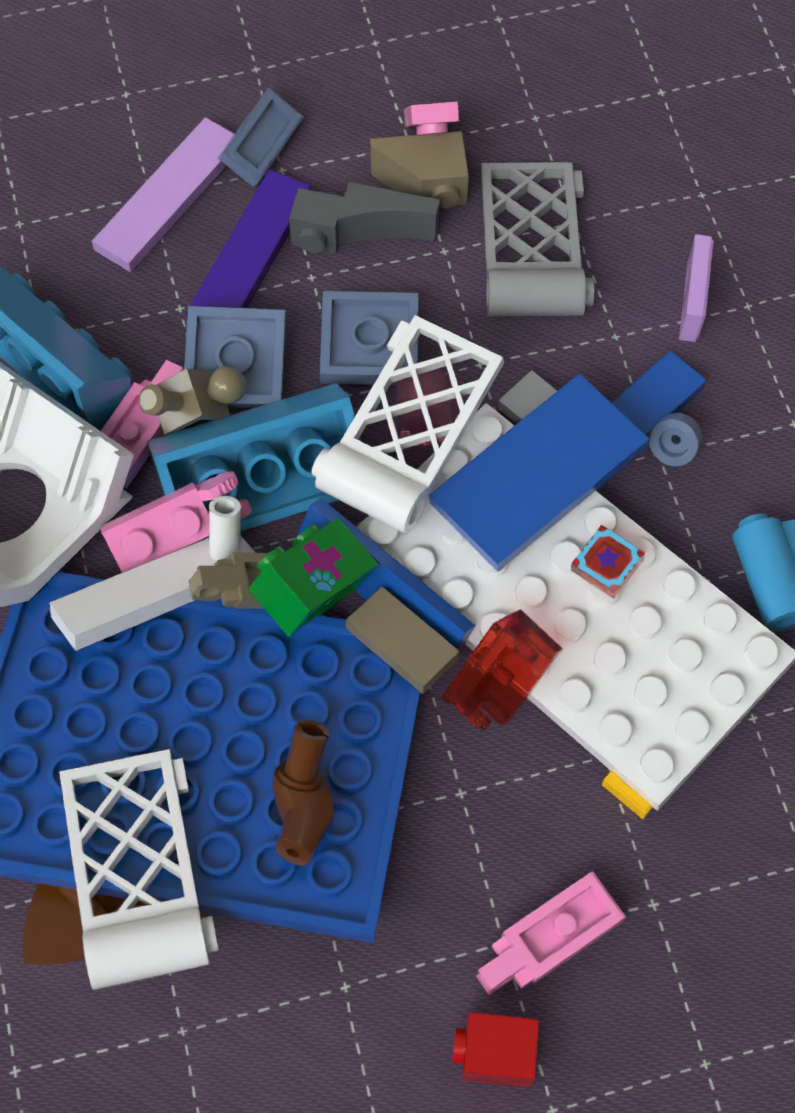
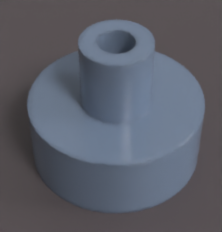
M672 413L661 418L652 429L649 445L653 455L660 462L669 466H682L689 463L700 450L703 435L700 426L693 418L682 413Z

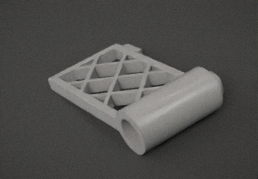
M572 162L481 163L487 316H583L585 306H593L594 280L593 278H585V271L581 264L576 198H583L582 171H573ZM491 179H510L518 186L508 194H504L492 185ZM542 179H563V186L553 194L538 185V183ZM526 192L542 202L531 212L516 202ZM505 209L520 219L509 230L494 220ZM551 209L566 219L557 229H553L540 219ZM529 227L545 237L534 248L518 238ZM507 245L523 256L517 262H496V254ZM553 245H556L569 255L570 262H551L542 254Z

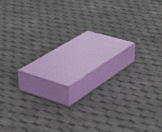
M695 234L687 262L679 340L696 342V339H699L706 316L714 242L712 236Z

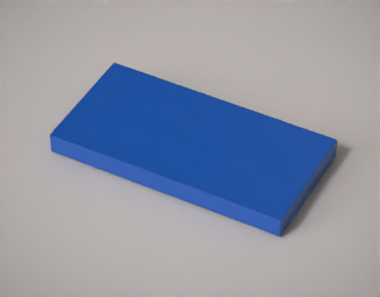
M578 374L430 493L429 503L498 572L648 448L650 439L581 374Z

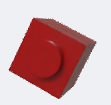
M469 1012L466 1028L455 1027L452 1063L463 1064L462 1080L530 1088L535 1080L539 1020Z

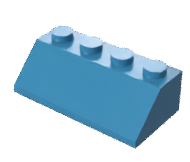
M0 266V357L31 384L101 431L132 387L131 381L133 376L118 358L113 357L109 360L103 355L96 341L84 329L80 328L78 331H75L68 325L64 314L54 303L49 300L45 303L40 301L34 295L32 287L20 274L14 273L10 275Z
M335 383L147 441L164 496L190 483L197 485L223 472L233 471L239 481L238 485L222 496H230L237 500H248L252 512L246 518L241 519V531L307 511L310 504L319 499H323L328 504L339 500L316 488V477L312 475V468L317 456L324 448L331 449L334 445L340 443L355 417L349 396ZM212 500L203 501L208 513L209 504ZM208 536V537H205V538H203V539H201V540H199V541H197V542H200V541H202V540H204V539H207V538H209V536Z

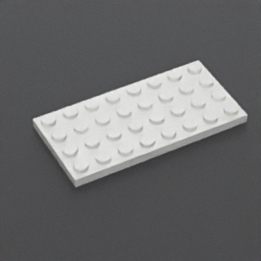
M485 403L473 416L430 493L514 425ZM435 452L417 470L425 473L435 457ZM597 491L587 497L498 572L429 503V498L420 519L408 534L370 515L357 526L372 541L475 624L465 645L609 770L618 775L624 783L644 798L657 811L795 662V650ZM608 528L639 548L637 555L641 558L637 564L633 565V569L628 571L629 574L624 576V581L620 586L613 584L607 587L578 568L580 562L576 557L581 551H584V546H587L588 541L593 539L592 536L597 530L604 532ZM609 535L599 537L584 556L585 566L607 580L618 579L633 559L631 550ZM608 546L612 553L621 555L615 559V568L609 564L601 567L602 560L595 554L604 553Z

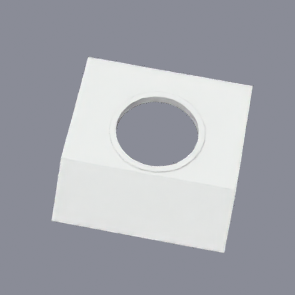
M1 362L0 470L19 469L28 471L39 477L46 488L45 506L37 521L18 537L0 543V607L29 601L100 530L102 525L106 524L133 498L132 495L123 490L134 454Z

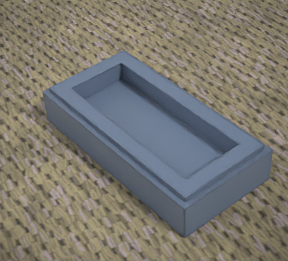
M268 88L220 153L218 159L254 187L265 175L304 116Z

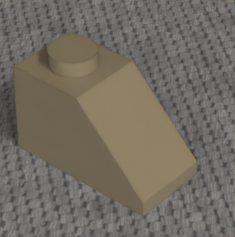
M462 131L370 139V170L372 176L395 191L440 199V208L442 209L455 205H467L469 175Z

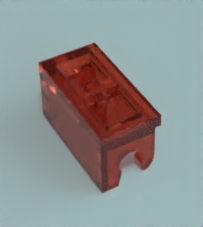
M519 609L491 625L441 698L448 705L452 703L470 722L483 730L487 729L491 720L478 707L487 711L491 718L503 726L512 719L563 648Z

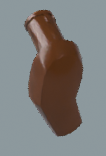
M302 720L297 725L295 724L287 761L277 766L273 775L275 803L283 821L276 844V853L286 861L299 866H306L310 863L334 816L330 789L325 777L319 770L330 732L323 724L311 720Z

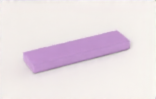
M205 117L92 240L94 251L131 273L227 166L218 159V156L234 133Z

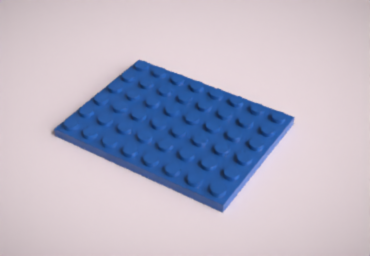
M57 572L29 601L11 605L0 638V876L77 890L59 772L170 749L172 760L183 758L189 789L188 793L178 794L200 912L364 942H375L421 692L346 629V620L319 616L288 637L265 609L225 607L222 604V599L217 601L194 600L75 651L51 618L50 602L105 579ZM302 720H311L323 724L330 732L319 770L325 777L330 789L334 816L310 863L306 866H299L286 861L276 853V844L283 821L275 803L273 775L276 767L287 761L295 724L297 725ZM162 768L139 772L128 788L151 801L164 784ZM122 776L115 777L113 779L119 781ZM98 781L74 786L77 803L93 813L96 812L112 791ZM121 796L104 819L127 833L144 809ZM166 798L160 808L170 813ZM153 815L136 839L160 854L173 836V829L170 825ZM79 816L82 830L88 821ZM97 827L85 843L84 853L103 866L121 841ZM130 847L112 872L136 886L153 861ZM175 849L173 854L170 856L169 860L179 866L177 851ZM163 867L145 891V893L159 902L185 897L182 879ZM87 868L90 884L97 873ZM105 880L96 893L127 899L130 895L108 880Z

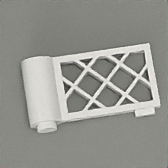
M416 315L410 324L401 320L387 344L388 349L393 351L342 440L331 449L324 448L317 456L312 468V475L316 477L315 486L317 489L405 534H408L420 519L428 502L431 489L504 364L502 356ZM422 334L439 342L443 356L414 364L410 350L419 335ZM446 346L456 350V352L448 354ZM407 358L409 366L400 369L403 362ZM472 358L487 365L479 380L458 386L452 364ZM446 366L453 388L423 396L417 375ZM412 377L418 398L389 407L385 393L390 384ZM470 394L468 400L464 405L461 396ZM456 398L460 413L455 422L433 429L427 406ZM380 401H382L384 409L375 411ZM422 409L428 431L399 439L392 417ZM387 419L393 438L392 442L371 447L358 440L366 425ZM446 436L439 448L437 439ZM431 441L435 457L425 473L406 464L402 449ZM396 451L399 460L387 454Z
M170 749L60 771L83 928L84 953L92 989H102L209 965L208 953L219 951L213 917L201 918L178 797V794L189 792L183 758L172 760ZM162 768L164 784L151 801L128 788L139 772ZM122 776L119 781L113 779L115 777ZM98 781L112 791L96 812L93 813L77 803L74 786ZM121 796L144 809L127 833L104 819ZM166 798L170 813L160 808ZM153 815L170 825L173 829V836L160 854L136 839ZM79 816L88 821L82 830ZM97 827L121 841L103 866L84 853V845ZM130 847L153 861L136 886L112 872ZM175 849L177 851L179 866L169 860L170 856L173 854ZM163 867L182 879L185 897L159 902L145 893V891ZM87 868L97 873L90 884ZM105 880L130 894L117 912L94 917L92 898ZM138 901L146 904L145 906L134 908Z

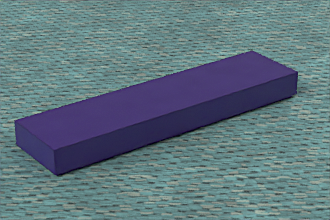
M268 170L189 306L247 308L290 233L289 217L298 188L311 190V185Z

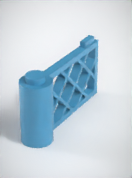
M765 513L748 516L739 522V528L733 533L732 540L762 623L771 632L792 629L795 627V519L781 522L778 518H768V515Z

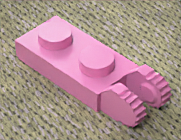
M233 471L223 472L197 485L190 483L100 527L101 533L121 572L123 573L208 537L209 513L203 501L213 500L233 490L239 482ZM240 499L238 501L241 505V519L250 515L249 513L252 512L248 500Z

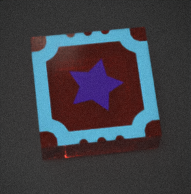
M601 525L571 563V571L610 597L615 598L643 562L645 552Z

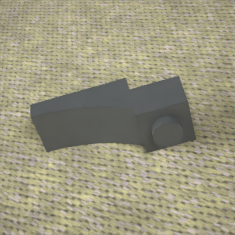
M348 182L344 197L298 188L289 217L291 246L301 247L313 253L326 252L337 254L338 247L373 239L404 238L435 242L439 228L440 199Z

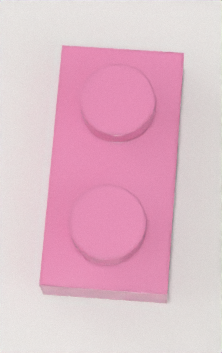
M458 102L410 105L404 109L405 128L416 127L417 135L448 132V124L459 121Z

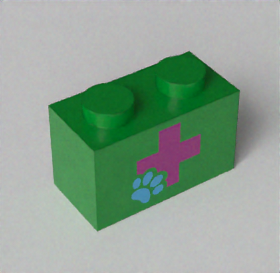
M336 518L321 529L316 524H312L294 539L292 548L285 551L282 546H278L257 564V568L261 573L248 590L288 637L356 591L379 565L339 518Z

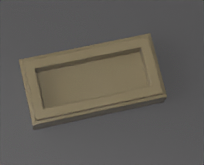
M383 587L376 591L346 619V629L422 694L459 660V650Z

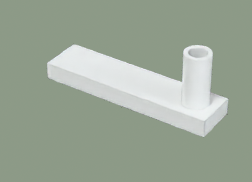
M220 496L210 502L209 538L50 602L51 618L75 651L194 601L191 597L188 580L192 578L199 565L214 566L217 560L229 558L232 552L255 553L241 537L240 502L230 496Z

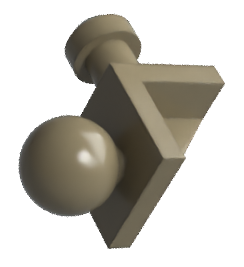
M229 366L221 367L215 371L185 369L157 385L150 384L145 386L139 395V406L145 414L158 416L164 435H168L200 419L217 420L230 416L227 404L235 403L243 397L246 390V381L239 370Z

